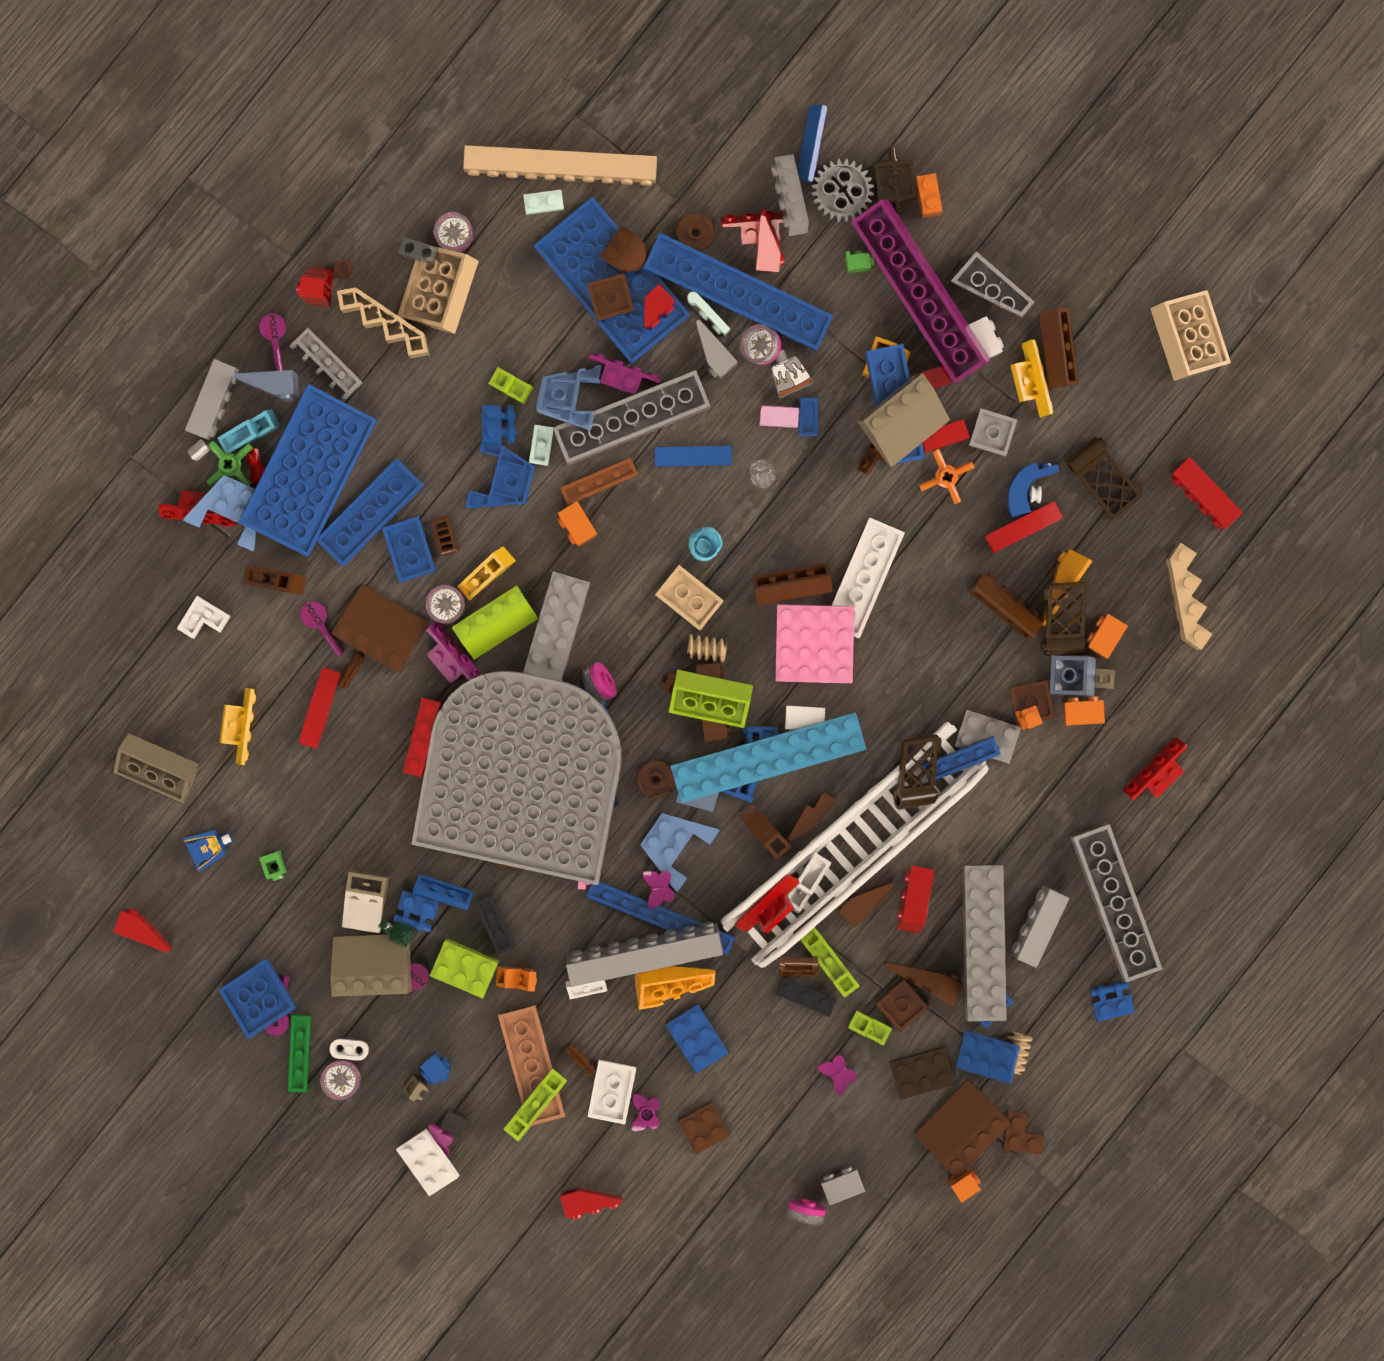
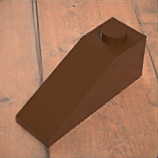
M247 565L243 584L303 595L306 577Z
M887 882L850 896L838 906L839 909L837 911L856 928L894 885L891 882Z

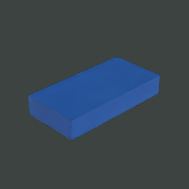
M799 397V436L818 437L819 398Z

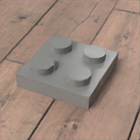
M980 408L969 446L1006 457L1017 419Z

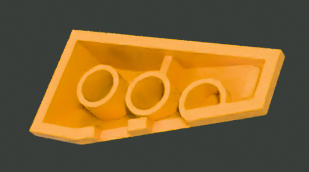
M1071 549L1067 550V552L1063 551L1057 559L1059 563L1056 567L1052 583L1078 582L1092 560ZM1053 589L1052 596L1057 599L1064 591L1062 589ZM1047 603L1042 617L1043 626H1046ZM1056 605L1051 613L1055 615L1060 606Z
M669 966L636 973L635 986L639 1010L658 1007L664 1004L663 1001L670 998L677 1000L681 998V994L686 992L695 993L714 986L715 970Z

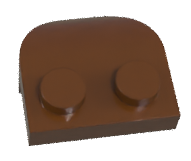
M621 225L600 255V258L619 272L628 274V272L634 270L639 271L645 265L648 258L647 246L638 235Z

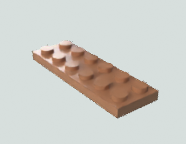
M536 1005L498 1015L522 1105L552 1069ZM559 1092L531 1126L565 1117Z

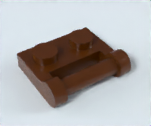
M780 956L779 977H817L818 956H812V958H785V956Z

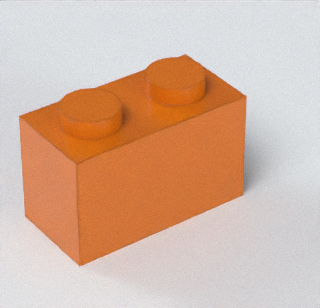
M936 173L917 176L915 185L921 218L941 215L942 205Z
M578 501L558 512L560 517L557 520L562 528L566 527L570 534L567 537L572 545L576 543L579 547L598 535Z
M1105 614L1104 617L1102 615L1099 617L1095 624L1097 629L1094 633L1091 632L1085 642H1087L1086 648L1104 659H1108L1128 626L1113 616Z
M1086 697V701H1079V698H1068L1067 702L1062 703L1064 726L1105 723L1103 700H1098V697Z
M966 1169L958 1178L953 1175L947 1179L961 1203L981 1190L978 1186L981 1182L973 1170L969 1171Z

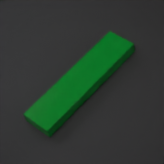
M291 1015L288 1092H308L311 1015Z

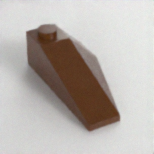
M889 961L884 962V966L906 979H910L915 985L927 989L933 996L954 1007L963 986L959 982L961 978L953 973L947 975L942 972Z

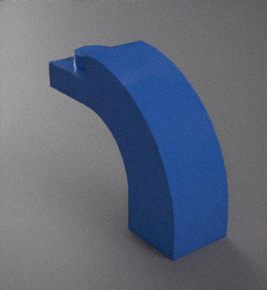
M1036 462L1022 469L1013 478L1006 498L1010 518L1031 512L1027 500V491L1030 484L1038 478L1058 473V465L1052 466V463L1041 465V469H1039Z

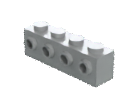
M794 155L775 157L774 165H771L772 176L776 177L775 189L776 193L780 195L779 207L784 213L782 217L784 228L787 227L789 236L808 233L809 220Z
M216 359L213 360L185 431L209 441L211 437L214 438L218 429L216 427L218 419L221 420L225 409H223L225 402H229L232 396V391H230L232 385L238 381L234 378V373L239 371L237 368Z
M1043 886L1038 891L1036 902L1028 912V919L1020 929V936L1012 946L1011 955L1037 968L1068 903L1069 898L1046 886Z

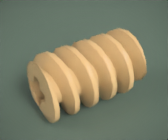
M690 634L687 650L690 659H693L695 654H697L698 660L704 655L706 661L709 660L710 656H712L713 662H716L718 657H720L721 663L725 661L727 642L724 645L723 639H720L717 644L714 637L709 642L707 636L701 641L700 635L693 640V636Z
M1012 1032L1014 1036H1008V1039L1013 1044L1020 1046L1014 1073L1021 1074L1019 1072L1025 1071V1067L1021 1064L1027 1063V1060L1023 1057L1029 1056V1053L1024 1049L1031 1048L1026 1042L1032 1041V1037Z

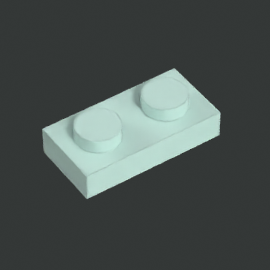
M562 190L523 195L526 215L564 210Z
M534 426L529 463L549 466L554 432L553 427Z

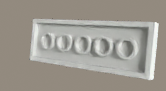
M869 518L832 603V606H854V637L860 638L905 533L872 518Z

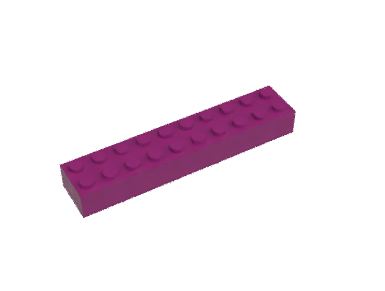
M880 200L852 220L853 226L953 382H961L991 362L986 351L889 200Z

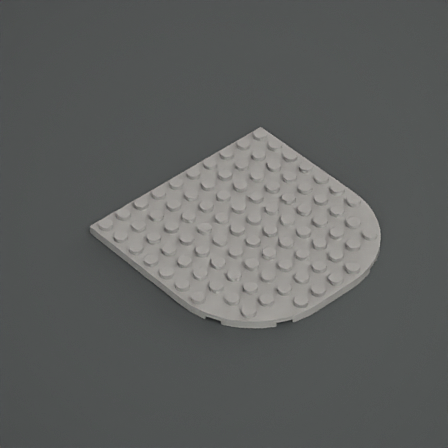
M497 671L483 674L464 683L448 697L438 712L433 725L412 845L598 885L621 769V745L611 717L604 707L589 693L575 685L560 680L522 672Z

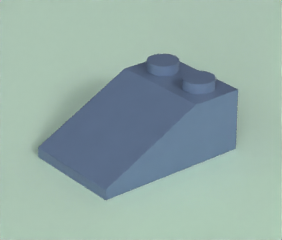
M293 370L234 373V378L240 382L280 398L283 402L294 401V398H299L298 374Z

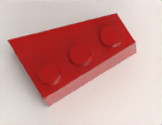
M310 267L301 276L300 282H297L296 292L307 305L331 306L334 269Z
M911 866L909 871L905 872L904 882H906V887L901 893V900L903 902L897 919H899L898 930L919 934L924 928L934 870Z

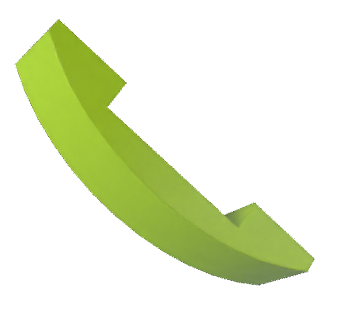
M815 927L800 939L812 956H818L819 965L844 998L859 987V984Z
M552 1068L508 1122L504 1130L519 1141L567 1080Z

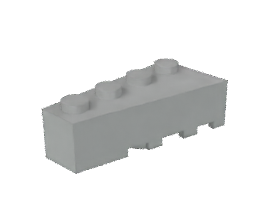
M977 251L951 280V283L1021 318L1034 304V301Z

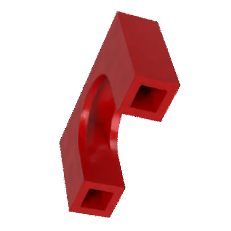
M944 366L921 372L934 390L951 384L949 374ZM964 419L942 426L922 442L924 454L969 439Z

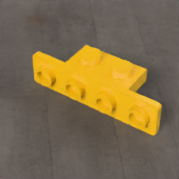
M1032 339L1022 343L1026 362L1012 364L1011 369L1019 402L1035 400L1039 417L1041 418L1053 414V409L1038 353L1039 349L1036 340Z
M245 688L243 707L224 705L219 743L238 745L235 763L239 765H245L249 755L247 743L251 739L249 728L250 723L253 721L252 705L256 701V694L254 689Z

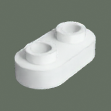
M339 1038L330 1045L331 1055L338 1059L362 1060L369 1052L367 1043L362 1040ZM337 1045H342L343 1051H338ZM360 1046L363 1049L362 1053H358L356 1047Z

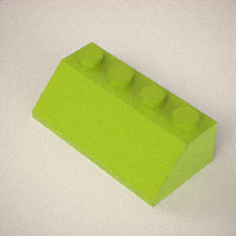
M515 586L452 628L475 660L539 618L520 588Z
M677 670L669 713L744 728L753 685Z

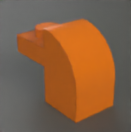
M497 966L496 986L535 991L537 977L533 969Z

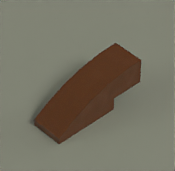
M822 791L813 808L807 804L805 805L787 838L793 840L812 829L830 811L836 799Z

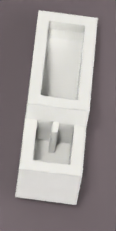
M814 853L798 877L800 883L787 895L794 907L793 910L797 913L801 912L831 865V862L817 853Z

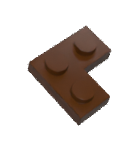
M1007 1111L1010 1125L1005 1129L1003 1149L1042 1155L1044 1135L1025 1132L1027 1113Z

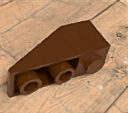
M753 803L738 815L776 859L791 848V845Z

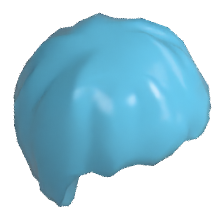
M705 526L695 529L690 534L688 547L691 554L697 560L708 561L716 557L722 548L723 540L714 528Z

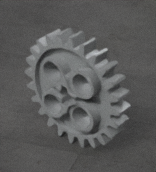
M838 159L837 165L830 161V168L823 165L824 172L818 170L817 174L820 178L814 177L813 181L817 184L812 185V189L816 190V192L812 193V197H817L813 202L814 204H820L817 210H825L823 216L829 213L830 220L836 216L837 222H840L841 217H844L845 222H847L849 216L854 220L856 213L858 215L862 214L861 209L865 211L868 209L865 203L871 204L872 201L868 197H872L874 193L869 190L873 189L874 185L868 184L872 178L865 177L868 173L867 170L861 172L862 165L856 168L855 161L848 165V159L845 160L844 164H841L840 159ZM846 173L849 175V180L842 181L839 175ZM832 177H834V178L836 179L837 183L839 184V186H840L842 189L846 188V192H845V193H846V195L849 197V199H851V200L854 202V204H850L848 198L846 197V195H845L843 192H842V193H839V189H840V188H839V186L831 179ZM826 185H832L834 187V192L827 193L825 192L824 187ZM857 188L861 191V195L855 197L851 194V190ZM843 200L846 206L838 208L836 201Z

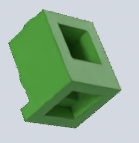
M864 250L854 251L852 255H850V251L845 252L847 274L870 271L871 265H874L873 255L869 254V252L865 253Z
M281 851L259 858L266 879L272 878L273 881L284 878L283 874L287 873L281 856ZM273 863L278 864L277 870L272 868Z

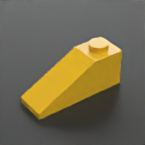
M501 547L493 552L457 587L470 601L515 562V559L504 547Z

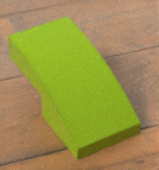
M497 367L488 383L525 404L533 390L531 385Z
M856 1011L848 1027L881 1045H885L893 1029L859 1011Z

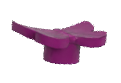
M654 871L643 872V877L652 890L648 900L649 908L659 906L663 900L666 902L673 901L674 892L668 885L671 881L670 872L663 871L659 875Z
M836 1055L832 1062L826 1061L817 1067L821 1073L831 1076L835 1092L838 1096H841L848 1088L847 1083H852L857 1078L853 1070L846 1069L845 1059L841 1055Z
M633 1094V1102L638 1110V1116L632 1124V1131H641L646 1129L647 1126L656 1129L659 1126V1119L655 1115L660 1106L659 1099L652 1097L647 1100L643 1095Z
M430 1123V1134L447 1157L450 1154L447 1145H450L454 1138L447 1131Z

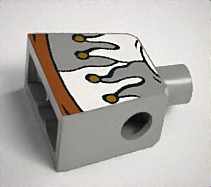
M781 350L776 358L777 365L771 367L779 399L813 383L812 378L798 358L795 356L788 359L785 351Z

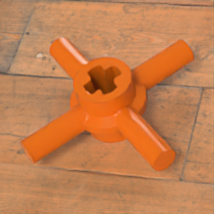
M939 448L933 450L932 453L939 468L935 473V478L919 484L921 491L935 485L948 488L954 504L961 502L955 487L958 475L975 467L972 461L957 468L946 465ZM945 472L951 474L948 481L942 478L945 476Z

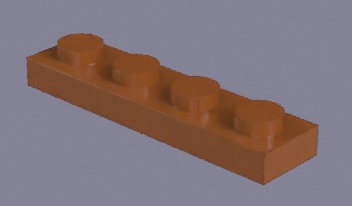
M630 457L560 488L569 506L576 501L583 500L638 476V473Z

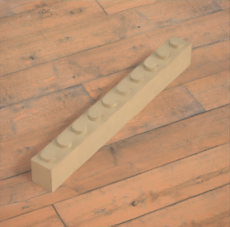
M465 145L463 169L471 176L487 173V176L498 177L499 174H505L508 178H518V175H522L527 179H537V176L545 177L544 179L556 180V177L564 178L565 181H575V179H583L584 182L602 180L603 183L621 181V184L627 185L633 184V182H640V185L650 186L652 183H656L657 156Z

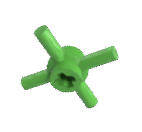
M212 441L208 447L219 458V470L206 482L212 487L226 475L235 476L241 483L251 486L252 483L240 470L242 467L241 459L253 449V446L247 443L238 453L225 454ZM228 461L232 462V469L227 468L229 466Z

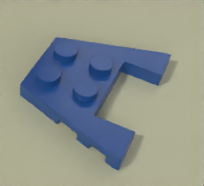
M481 443L479 452L499 458L490 494L485 495L469 490L465 507L482 508L526 504L535 466L501 444Z

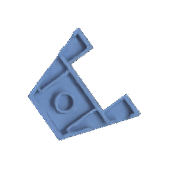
M596 365L595 368L589 370L585 368L578 369V372L570 374L563 372L544 376L536 406L537 412L591 430L594 417L593 411H576L575 407L580 383H600L603 371L602 365Z
M224 475L187 514L183 521L200 528L207 510H211L238 522L254 488ZM245 526L237 545L254 551L256 531Z
M662 813L640 845L661 872H670V885L678 892L687 877L671 866L693 834L710 845L720 830Z

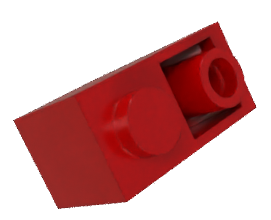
M660 284L645 297L644 327L646 329L656 327L661 321L659 318L663 314L667 316L675 308L673 306L675 300Z

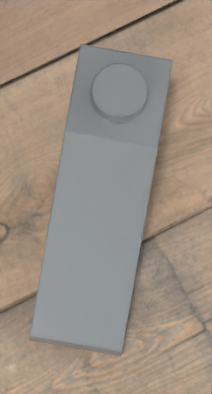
M698 319L696 326L706 362L709 366L707 370L714 378L718 376L721 379L738 362Z

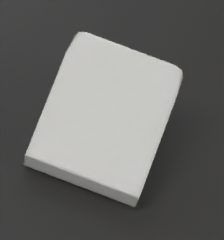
M200 439L188 449L190 457L195 461H198L210 451V448L203 439Z

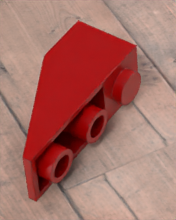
M580 1187L562 1192L560 1195L566 1219L571 1218L572 1220L583 1217L582 1214L588 1212L590 1214L599 1213L602 1208H617L622 1203V1196Z

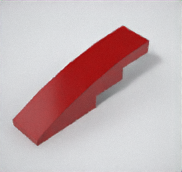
M1054 501L984 537L992 553H995L1053 524L1063 517Z
M322 667L301 732L299 744L314 749L318 748L341 677L340 672Z

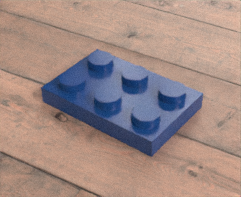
M419 516L382 528L399 583L436 572Z
M698 1004L665 1024L696 1073L729 1053Z
M965 1030L956 1068L1011 1084L1020 1046Z

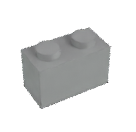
M845 1167L841 1169L840 1173L835 1175L834 1173L823 1176V1180H820L829 1205L865 1192L856 1167Z

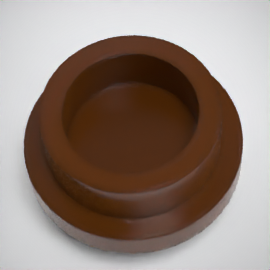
M338 260L334 265V273L337 277L346 279L352 275L353 266L348 260Z

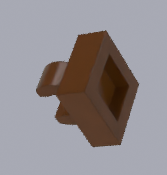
M665 672L668 679L666 682L660 680L659 683L662 685V689L672 695L676 674Z

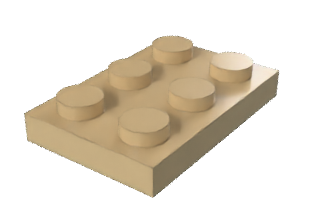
M678 565L655 594L699 631L723 603L719 596L680 565Z

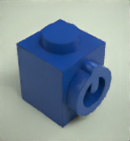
M435 1052L420 1066V1073L431 1085L433 1083L436 1084L438 1081L443 1083L450 1076L448 1072L451 1070L449 1067L451 1064L444 1056L440 1057Z

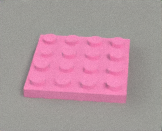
M777 604L776 681L852 683L854 606Z

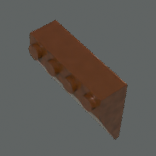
M981 573L967 591L1022 637L1033 639L1043 623L1040 619L1041 615L1034 609L1030 611L1026 608V602L1021 598H1014L1010 594L1012 591L1008 587L997 584L995 582L997 579L991 573Z
M362 585L331 634L397 673H401L429 623Z
M967 1079L914 1134L939 1162L958 1178L1010 1125V1119Z

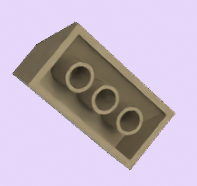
M128 733L118 748L113 773L184 803L196 777L199 764Z

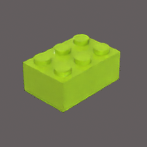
M446 939L430 976L475 996L484 998L499 960Z

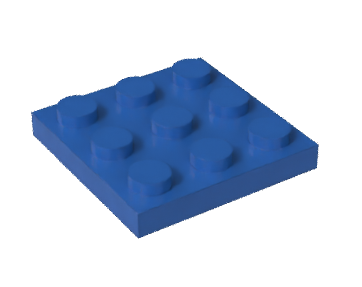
M268 959L263 960L219 989L220 994L247 1039L257 1035L297 1008Z

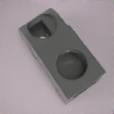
M403 237L398 254L407 259L433 264L438 249L431 245Z

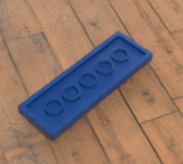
M903 344L865 351L875 406L910 379ZM922 443L896 464L925 458Z
M396 458L318 537L317 542L342 567H345L424 485Z

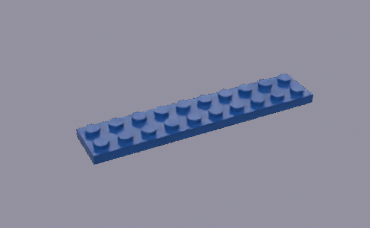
M659 233L643 268L691 292H696L698 295L756 323L769 327L775 332L815 351L818 350L834 316L662 233Z

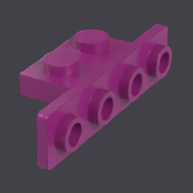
M596 352L594 355L589 354L588 356L589 360L606 365L600 383L635 395L638 392L642 379L659 385L662 383L659 375L651 372L648 375L641 373V369L638 367H624L623 362L612 359V362L605 360L604 355Z
M435 622L426 629L438 643L426 655L450 684L456 681L462 674L468 681L482 675L472 664L469 657L462 652L457 643L448 635L442 625Z

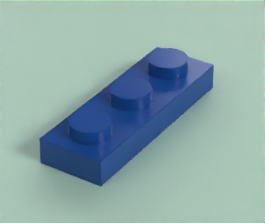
M419 874L413 889L415 894L464 910H468L474 894L473 891Z

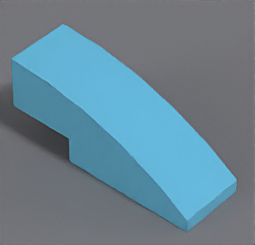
M265 410L256 417L244 421L218 437V440L226 454L243 448L247 443L251 444L281 427V424L273 410Z

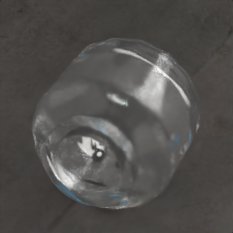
M758 459L749 468L751 481L756 487L768 488L776 480L774 466L770 461Z

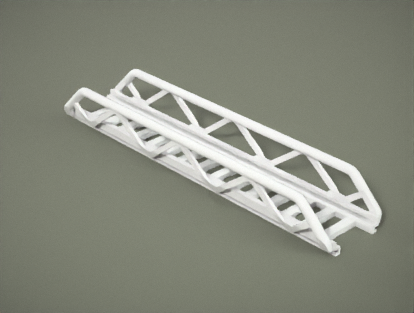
M949 722L944 723L934 733L942 739L941 747L947 754L955 750L946 739L957 731L955 726ZM932 741L923 747L925 751L932 746ZM920 750L913 758L918 761L924 752ZM913 760L906 765L907 771L915 764ZM986 761L963 769V773L956 779L951 774L943 777L949 785L941 792L934 785L938 792V799L935 804L919 806L920 810L912 817L905 809L898 810L895 807L893 795L888 791L896 783L898 784V765L827 829L816 836L803 850L799 851L770 879L758 887L745 901L725 915L720 921L723 928L728 932L735 926V922L779 882L781 878L786 874L792 876L795 872L800 875L804 869L802 866L812 858L814 853H818L823 847H826L846 869L848 874L839 880L828 868L824 875L834 886L825 893L818 885L814 892L819 899L812 905L807 901L803 907L805 911L797 918L790 912L786 918L791 924L783 931L776 925L772 929L776 937L769 943L765 941L754 927L748 931L762 948L751 960L760 968L766 967L788 951L969 792L987 773L989 768L985 764ZM918 767L914 774L918 776L922 770ZM925 775L920 781L922 783L928 782L927 776ZM971 775H973V777L967 782L966 780H967ZM905 781L904 786H908L909 784ZM949 795L951 796V797H950L947 801H945L938 809H936L930 816H928L922 823H920L914 830H912L911 832H909V830H910L913 826H915L922 818H924L930 811H932V810H933L938 804H940L946 797H948ZM883 796L906 822L898 830L874 804L880 797ZM867 809L874 814L891 834L884 842L879 839L860 817ZM853 821L877 847L869 855L845 829ZM838 834L846 840L862 859L856 867H853L831 842ZM889 847H893L873 866H871L865 873H863L856 881L851 883V881L856 876H858L864 869H866L872 862H874ZM835 897V899L832 902H830L824 909H822L799 931H797L795 934L793 933L799 926H801L807 919H809L831 898ZM777 947V949L774 952H772L768 957L764 959L766 955H768L774 948Z

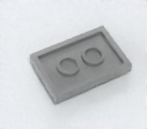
M966 710L954 746L964 748L994 736L1001 754L992 759L1010 764L1021 727Z

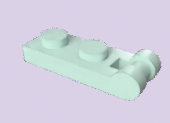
M696 292L688 294L687 300L689 305L696 306L700 310L698 312L705 321L709 319L713 324L711 326L718 335L722 333L723 336H726L730 332V328Z

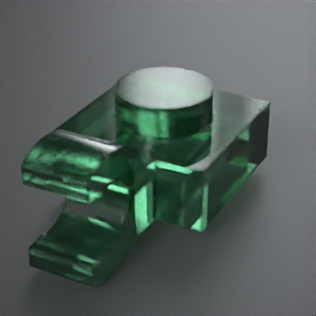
M381 920L378 925L381 928V932L389 934V941L405 948L415 932L414 928L400 922H396L395 926H393L389 922Z

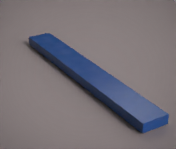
M600 881L598 885L591 884L586 895L587 898L666 930L681 931L687 926H694L695 928L703 924L662 906L649 908L647 900ZM719 930L723 953L728 955L735 936Z

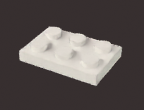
M599 1059L588 1117L620 1124L626 1123L636 1072L635 1066Z
M427 1129L396 1149L429 1196L460 1176Z

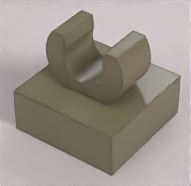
M1095 668V688L1114 689L1115 670Z
M412 1075L402 1091L408 1099L415 1101L416 1098L422 1100L423 1098L420 1093L422 1090L428 1092V1088L417 1076Z

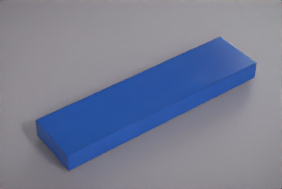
M824 105L809 106L797 169L800 183L813 182L827 112V106Z
M731 446L655 447V467L732 466Z
M994 736L937 758L935 780L1000 755L1001 753ZM930 761L922 764V766L925 768Z

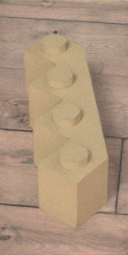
M356 287L337 291L340 310L343 313L360 310L365 328L383 325L385 339L388 344L405 340L408 356L411 359L430 355L427 338L423 332Z
M1178 543L1167 557L1166 563L1170 574L1181 640L1196 650H1202L1212 635L1208 630L1197 624L1207 607L1192 597V594L1202 580L1186 570L1197 553L1184 544Z

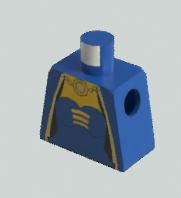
M217 830L183 839L198 872L205 870L225 856L227 851L224 846L233 843L229 832L219 836Z

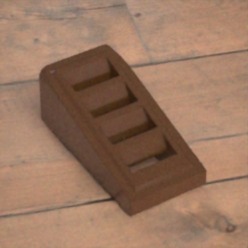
M449 515L430 520L439 556L443 557L459 552ZM447 522L445 526L436 527L438 523ZM445 529L449 530L448 533H444L441 535L438 534V531H442ZM448 536H450L451 540H447L444 542L440 541L441 538H445ZM452 543L453 547L442 549V546Z

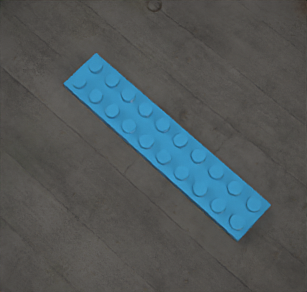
M852 713L670 767L680 802L684 803L867 749L857 715Z

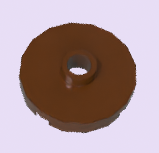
M691 213L679 221L677 239L679 242L699 252L703 251L712 244L714 226L707 216ZM694 230H697L699 232V235L693 236L692 232Z
M658 760L649 761L638 772V787L647 797L654 799L663 798L674 787L675 781L671 767L665 762ZM654 776H658L660 778V781L658 783H654L652 781V778Z

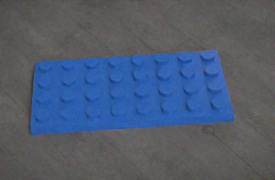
M591 197L537 242L534 248L597 322L587 284L624 273L619 272L600 258V255L619 228L597 201ZM644 266L639 271L634 270L624 274L634 312L597 322L631 364L636 362L691 316L661 278L643 269ZM660 284L675 300L673 305L675 308L667 316L663 314L659 318L661 321L656 327L646 329L644 327L645 297Z
M307 384L238 522L309 557L377 420Z

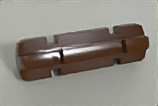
M359 653L354 655L353 661L349 663L343 674L344 677H341L338 683L339 686L345 689L349 687L350 680H353L360 668L359 665L365 659L363 655Z
M573 1044L566 1047L565 1052L572 1056V1059L582 1069H585L584 1072L588 1076H592L596 1072V1067L590 1064V1061L580 1051H577Z

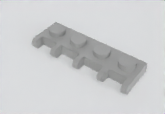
M309 328L289 346L293 350L299 345L306 352L302 360L305 362L311 357L320 366L315 373L320 375L325 371L334 380L329 385L331 389L337 384L345 392L341 397L343 401L363 383Z

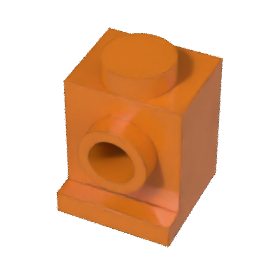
M1036 705L1015 712L1022 730L1043 724Z

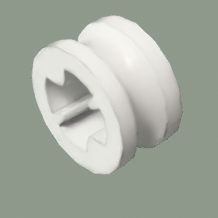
M1038 486V488L1030 487V503H1033V501L1041 502V486Z

